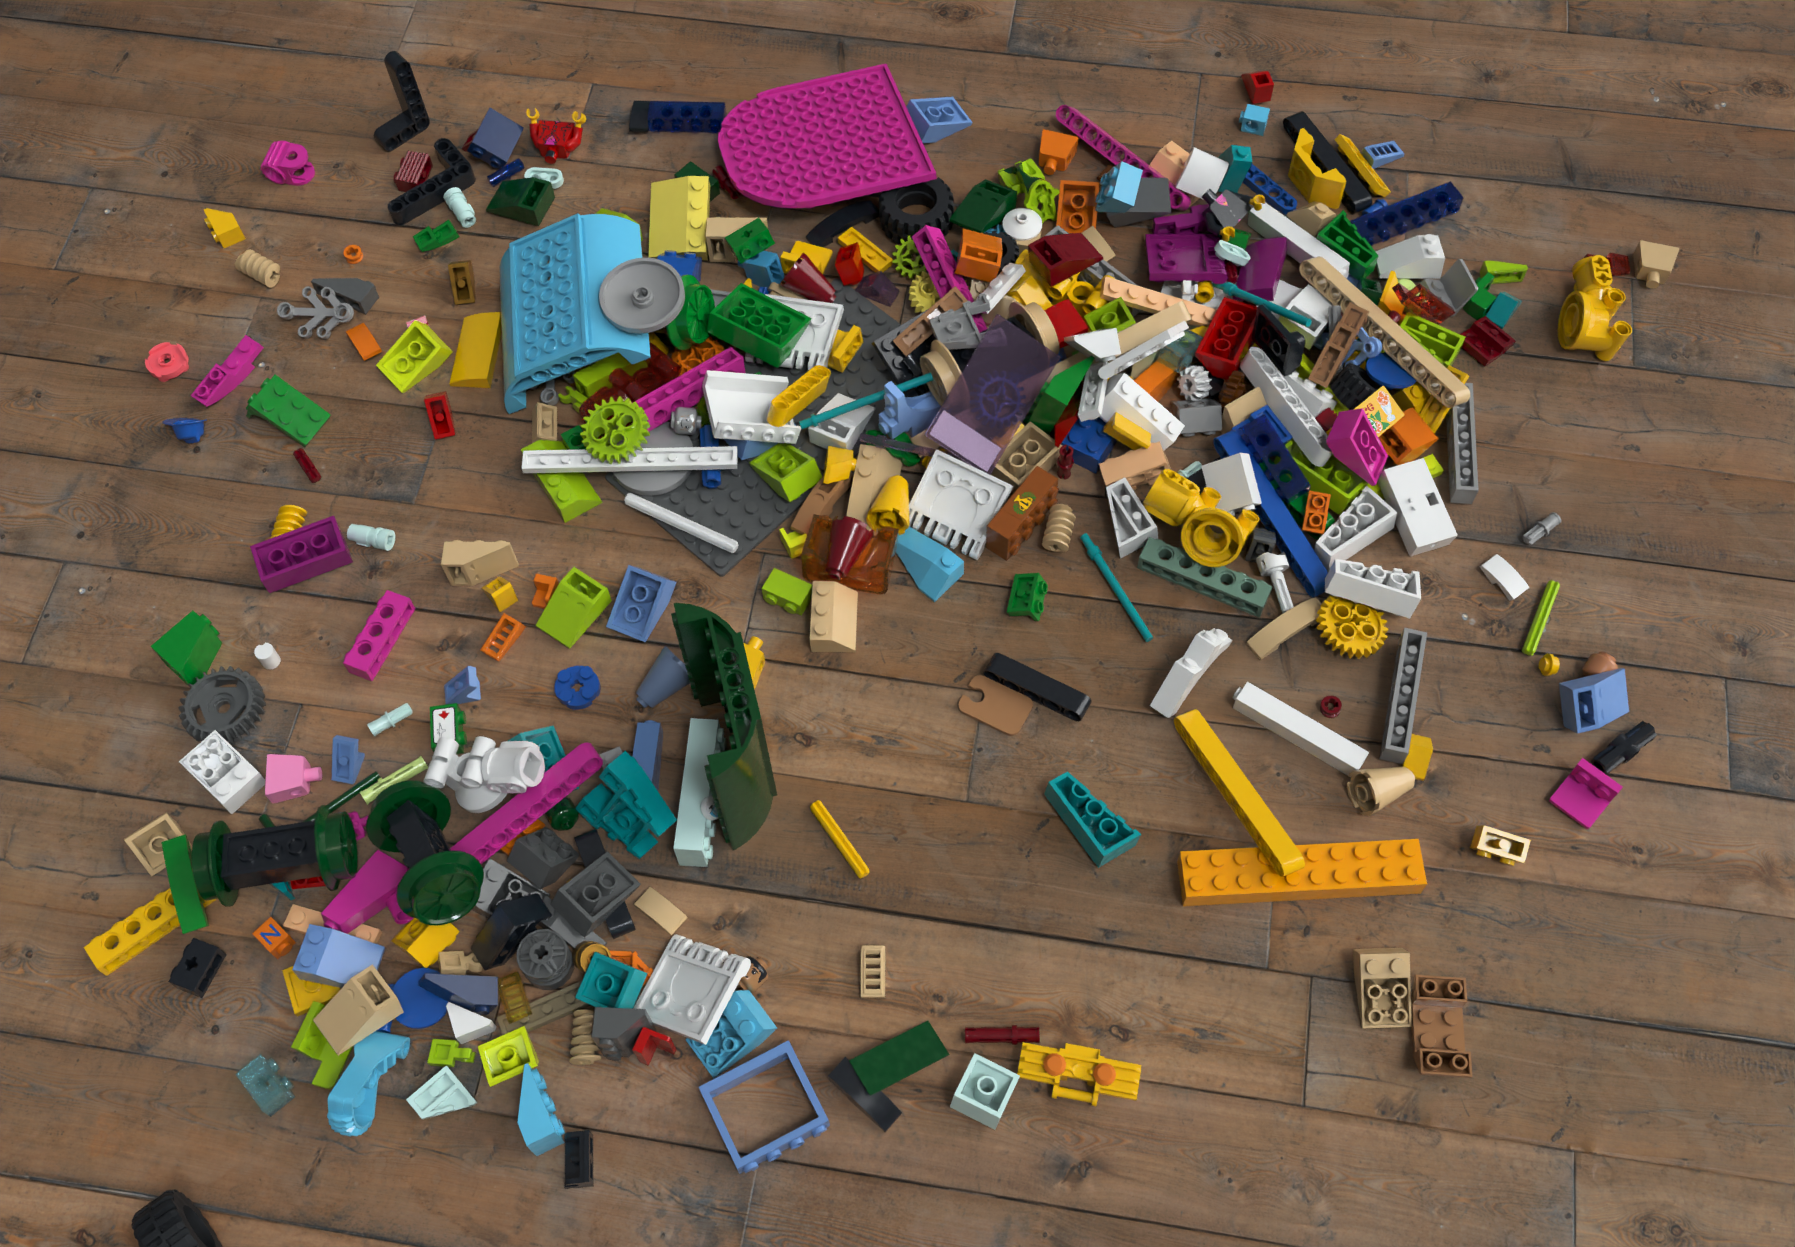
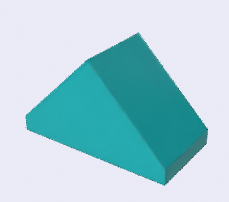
M1500 292L1486 317L1503 329L1522 301L1506 292Z

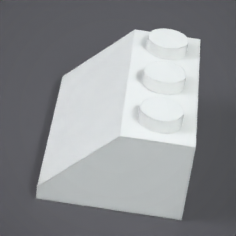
M1117 328L1102 329L1064 337V341L1086 357H1095L1096 362L1115 360V355L1121 354Z

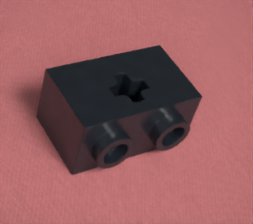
M193 938L191 943L185 947L183 957L178 966L173 968L168 982L177 989L203 998L227 954L217 946Z

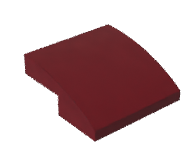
M1486 316L1473 322L1470 329L1460 334L1465 336L1462 348L1483 366L1492 363L1516 342Z

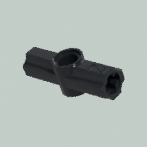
M1640 722L1626 734L1622 733L1617 736L1605 750L1601 751L1590 762L1607 775L1621 763L1625 764L1639 753L1642 747L1651 742L1657 736L1655 728L1650 723Z

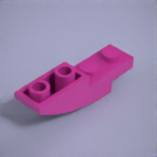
M245 335L221 366L217 363L214 365L191 396L206 407L225 397L255 368L252 362L264 347Z

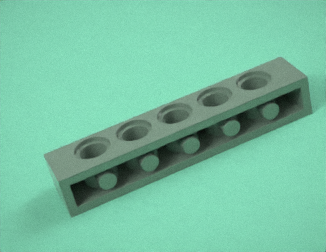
M1151 537L1148 538L1137 566L1138 569L1259 618L1273 587L1263 580L1253 579L1243 572L1233 571L1226 568V566L1208 567L1194 561L1184 549L1171 546L1160 539ZM1201 574H1207L1209 577H1204Z

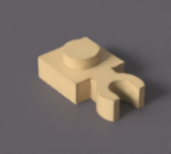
M463 951L439 952L438 954L440 974L465 975L466 970L471 972L482 971V966L474 953L468 956H464Z

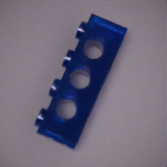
M650 101L647 119L650 131L718 133L722 128L721 123L727 116L725 102Z
M1265 414L1242 427V440L1247 447L1251 445L1253 448V457L1258 464L1262 463L1266 470L1263 472L1270 482L1273 481L1277 486L1275 491L1281 500L1285 499L1288 504L1309 492L1311 485ZM1261 438H1266L1269 443L1266 446H1259L1257 441ZM1271 456H1278L1280 462L1271 464L1268 459ZM1282 474H1289L1292 479L1289 482H1282L1280 476Z

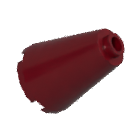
M802 253L779 284L782 288L808 300L832 303L837 297L834 295L836 290L805 253Z
M838 516L833 518L826 561V571L831 578L837 580L845 578L873 538L874 531L872 528L871 531L867 530V524L848 516H844L843 519H838Z

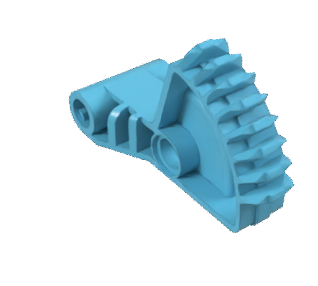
M375 1031L354 1045V1058L328 1096L327 1118L334 1132L345 1136H358L366 1132L372 1125L375 1117L378 1080L381 1075L387 1073V1068H391L396 1064V1058H406L410 1048L409 1037Z

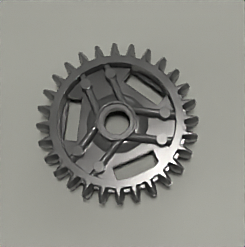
M221 666L219 672L212 668L211 674L207 675L203 672V678L195 677L196 683L194 685L188 684L191 689L190 691H183L186 698L180 699L183 705L178 707L181 712L179 717L182 720L183 727L196 741L202 742L216 730L226 741L233 745L235 738L242 741L241 735L245 733L250 736L248 730L250 728L257 729L254 724L255 721H262L259 714L265 713L262 708L266 706L264 701L265 694L255 677L251 676L247 671L243 672L239 667L234 670L231 666L226 671ZM228 684L237 685L236 687H219ZM222 705H230L227 712L219 713V708ZM198 708L201 709L206 721L202 725H198L197 722ZM245 709L244 713L236 720V718Z

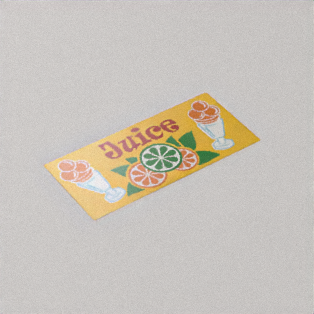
M1384 385L1355 408H1363L1378 437L1405 415ZM1332 428L1326 432L1328 436Z

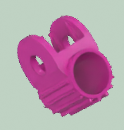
M274 141L271 144L260 169L262 174L270 181L277 184L285 183L294 186L307 184L315 175V169L312 163L308 161L307 150L302 145L287 141ZM297 170H304L302 175H294Z

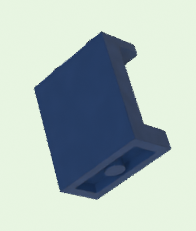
M489 108L467 151L474 157L487 162L491 167L502 170L524 127L494 109Z

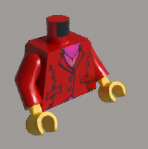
M528 108L526 114L531 119V124H529L531 140L535 148L540 150L541 156L545 157L547 163L554 164L557 158H568L570 153L581 144L583 132L581 124L586 122V116L581 113V118L577 120L578 113L576 111L573 112L572 119L576 122V125L571 122L539 120V123H537V119L540 116L538 110L535 108L536 114L530 116Z

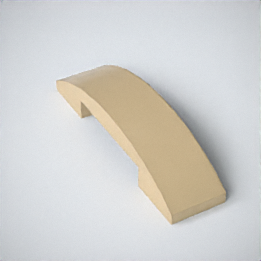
M1315 597L1291 608L1262 628L1246 644L1260 660L1277 650L1279 645L1307 626H1314L1318 623L1316 618L1319 616L1317 611L1321 606L1320 601Z

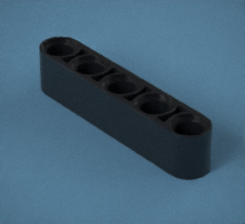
M1000 653L993 654L983 671L985 677L1029 697L1032 701L1074 721L1079 722L1083 719L1092 702L1091 698L1086 694Z
M596 828L574 837L585 868L606 853ZM625 901L606 919L613 939L636 930Z

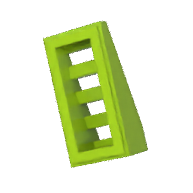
M1487 260L1482 264L1480 277L1483 278L1489 272L1495 276L1492 284L1522 282L1528 267L1522 264Z

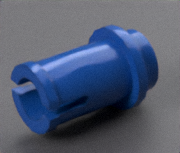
M1384 199L1375 200L1373 205L1362 211L1363 218L1369 222L1379 214H1384L1388 209L1387 202Z

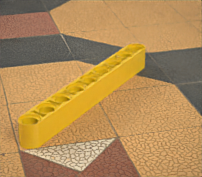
M1194 709L1174 717V725L1177 732L1280 877H1284L1304 868L1305 862L1301 852L1201 713Z

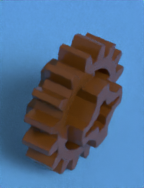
M1234 370L1231 376H1229V380L1225 379L1219 393V403H1222V415L1226 405L1246 394L1245 374Z

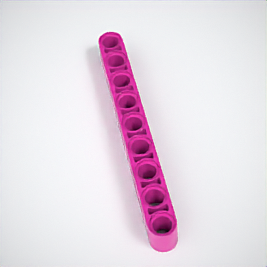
M1061 105L1057 108L1056 119L1113 164L1118 165L1121 162L1120 157L1124 153L1125 156L1122 162L1134 167L1138 164L1139 169L1143 170L1141 178H1149L1151 175L1153 178H1165L1077 109L1067 105ZM1083 122L1082 128L1079 129L1080 123ZM1096 132V133H1097V136H1096V138L1093 140V135H1094V133ZM1110 143V149L1107 151V145ZM1169 181L1171 208L1179 211L1187 210L1191 204L1190 197ZM1181 197V203L1177 206V199Z

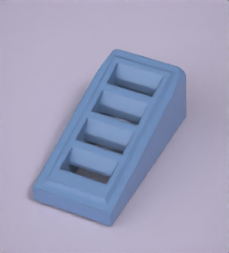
M1395 141L1364 147L1361 153L1373 169L1404 157V152Z

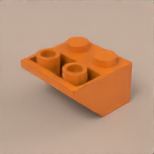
M1413 407L1403 411L1405 415L1378 437L1385 451L1389 453V456L1396 465L1416 460L1439 439Z

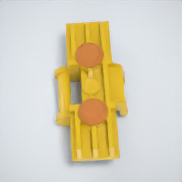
M1023 1042L1017 1074L1020 1075L1019 1078L1053 1085L1052 1098L1057 1099V1097L1092 1103L1091 1106L1096 1107L1099 1094L1136 1101L1142 1065L1107 1059L1104 1056H1100V1049L1068 1043L1065 1044V1049H1055ZM1068 1078L1087 1081V1085L1093 1086L1094 1090L1093 1093L1059 1087L1060 1080L1067 1081Z

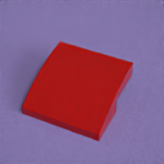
M1069 299L1044 310L1057 334L1059 349L1069 345L1064 341V337L1088 333L1089 327Z

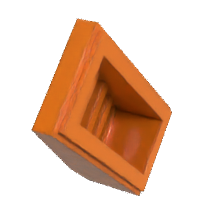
M503 613L480 651L500 661L522 634L526 626ZM508 625H511V626H513L514 628H513L512 631H511V630H509V629L506 628V627H507ZM503 631L509 634L507 638L501 635ZM497 638L504 641L503 645L495 642ZM493 645L500 650L496 653L490 647Z

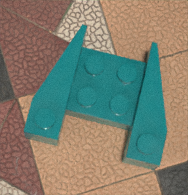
M624 751L607 765L599 776L611 790L600 783L582 798L576 806V810L597 830L600 827L608 832L607 837L613 841L616 839L620 840L627 846L626 850L640 859L658 843L649 831L651 830L659 837L677 819L637 760Z

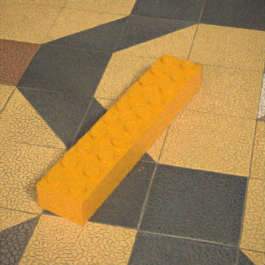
M1419 839L1296 845L1304 858L1305 867L1284 877H1280L1259 847L1180 851L1177 860L1183 906L1421 894L1427 885Z

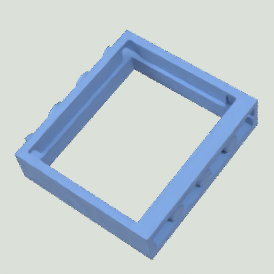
M789 1040L699 1086L700 1092L739 1174L742 1172L746 1174L751 1170L755 1171L759 1167V1163L765 1160L771 1162L782 1155V1151L788 1148L793 1150L805 1143L804 1140L812 1135L814 1138L818 1137L830 1126L829 1120ZM789 1059L818 1118L740 1158L712 1098Z

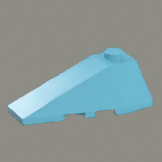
M908 527L902 535L886 536L896 555L900 557L905 565L908 574L910 573L915 581L917 588L933 602L940 598L964 574V561L948 548L911 527Z

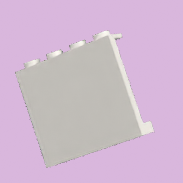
M707 370L702 388L714 438L796 444L801 426H794L793 418L782 427H775L767 422L771 401L787 388L788 378Z

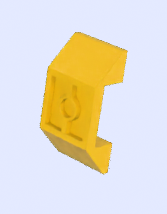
M1302 128L1294 148L1288 177L1308 203L1321 202L1328 206V208L1338 209L1347 181L1336 168L1322 173L1320 168L1311 160L1314 139L1311 134H1308Z

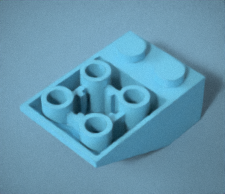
M740 990L732 994L706 1045L689 1038L686 1041L714 1079L762 1044L777 1027L749 990Z
M527 1063L524 1065L517 1123L526 1146L536 1156H539L565 1143L562 1135L566 1132L560 1119L558 1120L556 1114H553L556 1111V1107L552 1098L544 1091L547 1085L542 1074L540 1075L537 1068L533 1070Z

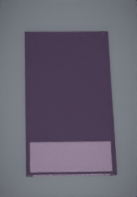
M997 314L926 431L925 436L971 466L991 475L1060 359V356Z

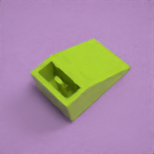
M573 567L558 584L536 627L570 649L611 603L612 600L608 588Z

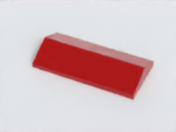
M1084 381L1080 382L1055 425V446L1058 448L1079 417L1078 411Z

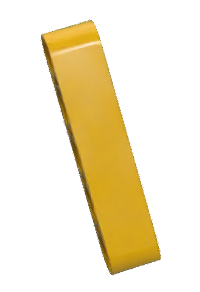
M820 365L811 368L771 401L767 422L775 427H782L826 391L831 371L827 367Z

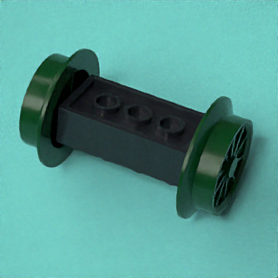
M414 780L402 781L383 790L374 800L366 823L367 835L370 841L379 849L388 852H401L405 857L403 862L409 870L399 882L396 893L397 902L401 910L408 916L416 918L427 925L438 926L452 923L468 914L478 902L484 878L483 868L478 859L473 855L462 851H451L442 833L451 815V806L447 796L441 790L423 782Z
M326 805L318 807L314 821L231 833L224 821H216L212 825L210 832L197 834L192 845V870L199 894L204 900L219 899L225 907H231L235 904L240 888L322 876L326 887L330 891H335L338 889L341 880L354 878L358 868L357 841L349 814L345 811L332 813Z

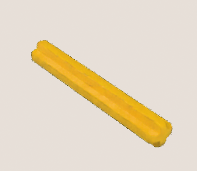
M817 800L810 805L812 813L860 879L867 876L869 868L822 802Z

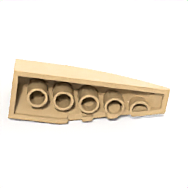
M860 444L846 516L867 524V513L888 478L901 475L903 463L899 458L894 457L882 447ZM867 524L866 529L871 531V528ZM879 529L874 531L873 538L852 568L861 569L871 549V544L880 531Z

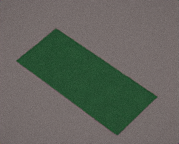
M926 1021L849 1060L869 1095L872 1096L950 1054L930 1022Z

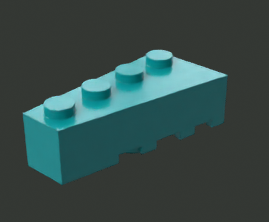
M1068 771L1048 782L1044 795L1098 868L1136 846L1141 833L1136 829H1131L1121 816H1116L1111 812L1101 799L1097 800L1091 795L1090 790Z

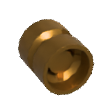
M588 940L576 946L572 958L576 968L586 973L595 952L610 958L611 953L604 945Z

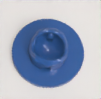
M1379 353L1376 357L1367 360L1366 372L1380 387L1384 385L1387 390L1407 388L1417 382L1387 353Z
M418 968L404 974L396 982L392 991L397 996L404 1012L396 1017L399 1023L408 1028L423 1029L436 1024L445 1016L448 1001L418 986V981L425 973L440 974V972L430 968Z

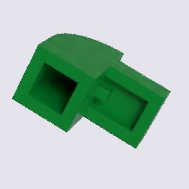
M1489 272L1483 278L1479 277L1475 281L1478 291L1462 307L1468 315L1476 320L1487 315L1497 298L1488 292L1495 277Z

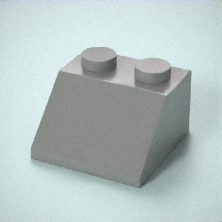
M1203 398L1199 401H1171L1173 416L1185 425L1180 433L1182 436H1194L1197 432L1211 435L1215 434L1216 431L1222 430V409L1215 399Z

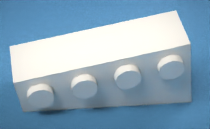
M1366 486L1362 490V494L1358 498L1356 497L1351 506L1339 516L1336 523L1332 524L1315 544L1314 551L1329 572L1335 559L1347 560L1392 530L1395 525L1397 512Z
M1335 559L1325 578V592L1335 597L1351 600L1354 603H1361L1377 610L1393 613L1396 616L1411 618L1421 600L1420 575L1418 571H1411L1410 574H1407L1398 568L1388 571L1383 570L1378 565L1368 568L1359 562Z

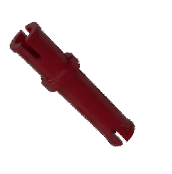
M1012 1025V1027H965V1044L1012 1043V1045H1017V1043L1023 1042L1040 1043L1039 1027H1017V1025Z

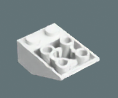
M1308 284L1289 303L1286 309L1311 319V325L1306 327L1283 316H1280L1278 320L1290 333L1298 331L1302 334L1306 341L1304 347L1310 350L1328 327V308L1333 306V304L1317 289Z
M838 393L817 414L855 401V399ZM866 405L818 423L819 426H810L808 428L810 442L828 449V446L852 450L876 410L875 407Z
M216 730L179 761L231 814L257 793L266 782L263 776Z

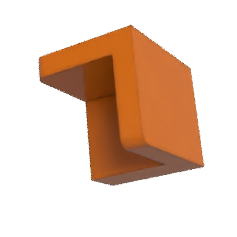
M536 574L534 584L537 590L532 605L533 607L545 609L559 582L556 577Z

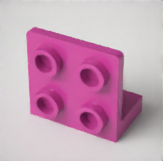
M1582 758L1551 796L1549 802L1584 828L1589 829L1623 786Z

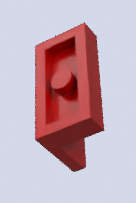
M646 1027L642 1028L632 1049L639 1062L649 1066L657 1048L675 1054L676 1048L670 1037Z

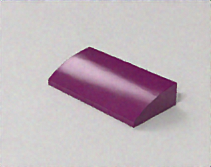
M1287 237L1264 239L1247 246L1246 252L1250 255L1251 259L1245 266H1241L1236 283L1239 289L1267 301H1274L1287 253ZM1233 296V300H1243L1237 296Z

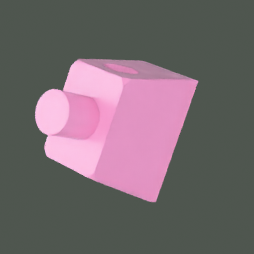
M267 755L265 796L271 803L309 794L310 782L322 780L321 767L311 768L310 763L303 756Z

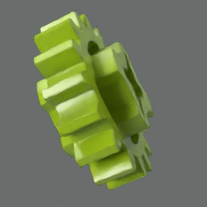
M909 235L907 237L908 241L905 242L901 239L902 245H895L898 251L893 252L892 255L897 259L892 262L894 265H898L895 269L897 272L902 271V277L908 274L909 279L912 280L914 275L920 276L922 271L926 272L927 269L925 265L920 267L923 260ZM913 254H916L917 256L915 258L916 261L911 260ZM903 265H910L913 270H909Z

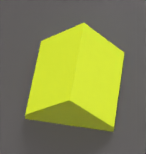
M525 1026L478 1046L490 1087L523 1073L524 1065L527 1063L531 1068L538 1066L539 1063Z

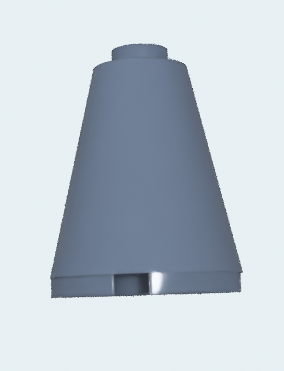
M666 646L661 650L636 691L638 695L636 700L644 708L648 705L653 708L690 684L685 664Z

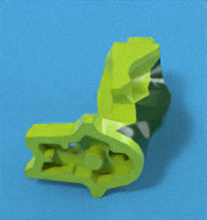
M1031 158L1016 162L1007 169L998 170L1000 185L1017 191V195L1018 193H1025L1024 206L1035 211L1041 217L1042 224L1047 219L1057 220L1054 198L1060 193L1059 189L1052 187L1045 180L1043 173ZM1039 203L1042 205L1041 210L1038 209Z

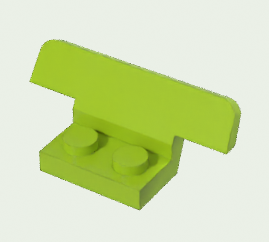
M313 1001L291 1048L308 1058L322 1062L312 1084L317 1087L332 1089L336 1085L354 1046L339 1056L336 1054L313 1021L325 1005Z

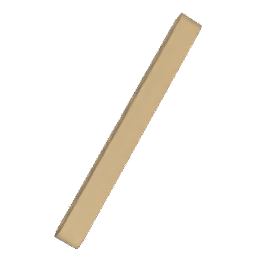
M1318 256L1301 262L1299 271L1302 277L1333 305L1341 306L1343 314L1350 302L1370 311L1362 326L1368 336L1378 338L1382 343V350L1445 407L1452 408L1470 399V391L1464 383L1323 257Z

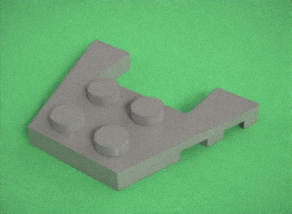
M985 293L979 295L978 300L972 303L971 301L964 302L963 307L956 311L950 309L930 319V326L936 340L942 342L948 350L1007 345V339L1002 328L979 333L971 316L990 310V303Z

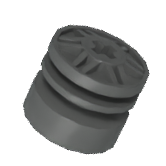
M539 929L529 933L520 942L517 949V963L527 980L534 987L542 990H555L563 986L571 978L574 971L573 954L564 938L557 932L549 929Z

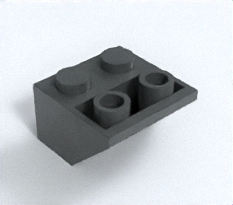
M545 827L518 838L507 862L539 889L555 883L578 859L580 854L570 844L558 837L553 830Z

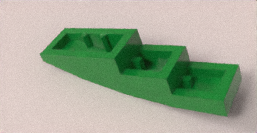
M187 835L161 842L170 889L182 933L186 934L209 926L203 907L205 902L197 890L193 876L192 851Z

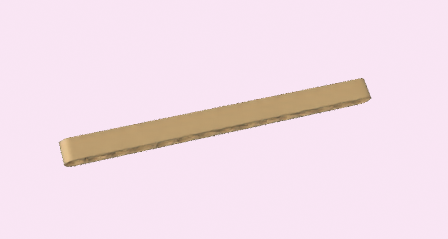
M1180 301L1117 333L1121 354L1115 355L1116 359L1183 321L1186 323L1190 322L1192 317L1184 302ZM1079 352L1020 382L1016 387H1023L1024 390L1019 392V394L1026 396L1025 399L1020 400V403L1027 405L1035 401L1045 382L1050 384L1055 375L1088 357ZM1006 389L1005 395L1012 399L1009 389ZM999 395L990 397L996 403L1005 402L998 398ZM982 401L985 411L990 415L989 404ZM975 405L953 416L974 431L986 426L981 424L983 417L979 420L975 419L978 412L971 413L970 410L975 408ZM1003 406L997 414V418L1004 416L1011 406ZM933 427L910 439L920 458L946 446L929 434Z

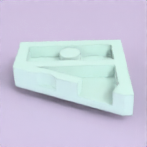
M447 1065L406 1099L423 1120L477 1104V1101Z

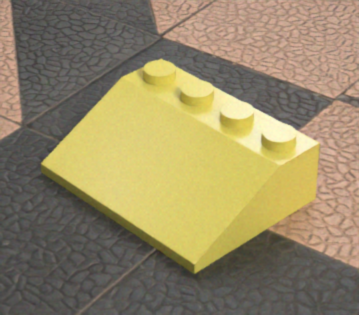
M685 176L651 183L648 258L657 259L658 255L665 253V250L677 251L678 255H684L685 252L696 253V256L702 257V260H708L706 242L707 218H709L710 182L708 176Z

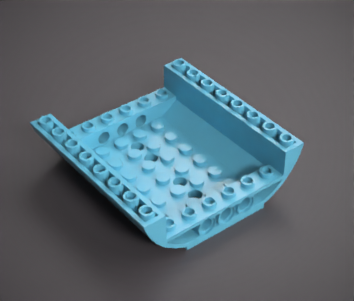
M577 213L509 243V248L504 253L499 266L504 402L508 414L526 408L527 389L618 352L632 365L651 358L649 333H629L618 329L605 317L599 300L601 284L612 269L628 260L642 258L639 224L613 215H579Z

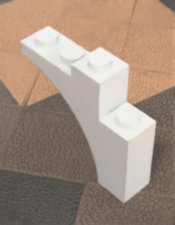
M1213 628L1210 631L1203 630L1196 634L1184 656L1175 661L1150 706L1167 718L1176 714L1200 677L1231 644L1232 639L1228 638L1227 633Z

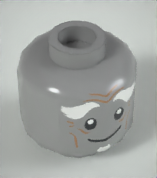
M677 407L675 412L671 413V428H674L676 434L693 435L696 432V428H701V416H697L695 408Z

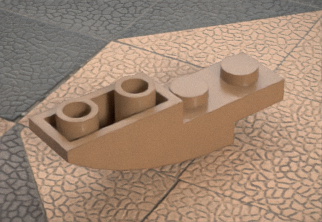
M850 472L849 479L829 484L823 483L822 477L798 511L791 525V530L802 535L806 533L809 538L833 512V505L850 488L854 473Z

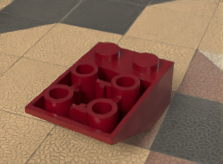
M1082 233L1048 235L1028 245L1029 262L1051 287L1104 259Z

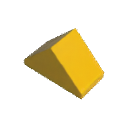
M500 576L482 587L484 593L499 612H502L518 601L510 582Z
M1415 734L1411 735L1409 754L1402 767H1407L1411 770L1417 780L1424 781L1433 752L1431 738Z

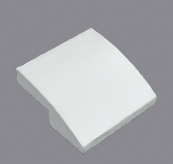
M1193 147L1184 164L1185 168L1175 184L1176 188L1203 199L1202 195L1208 189H1211L1216 194L1229 163Z

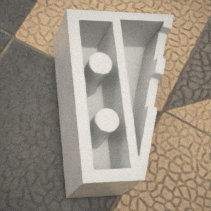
M1125 477L1106 487L1121 559L1145 546L1149 537L1158 539V530Z

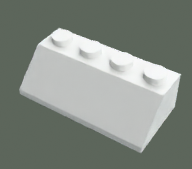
M1127 374L1113 375L1107 382L1102 415L1099 416L1104 422L1107 423L1114 413L1117 412L1151 433L1150 443L1160 441L1164 451L1175 442L1185 427L1184 424Z

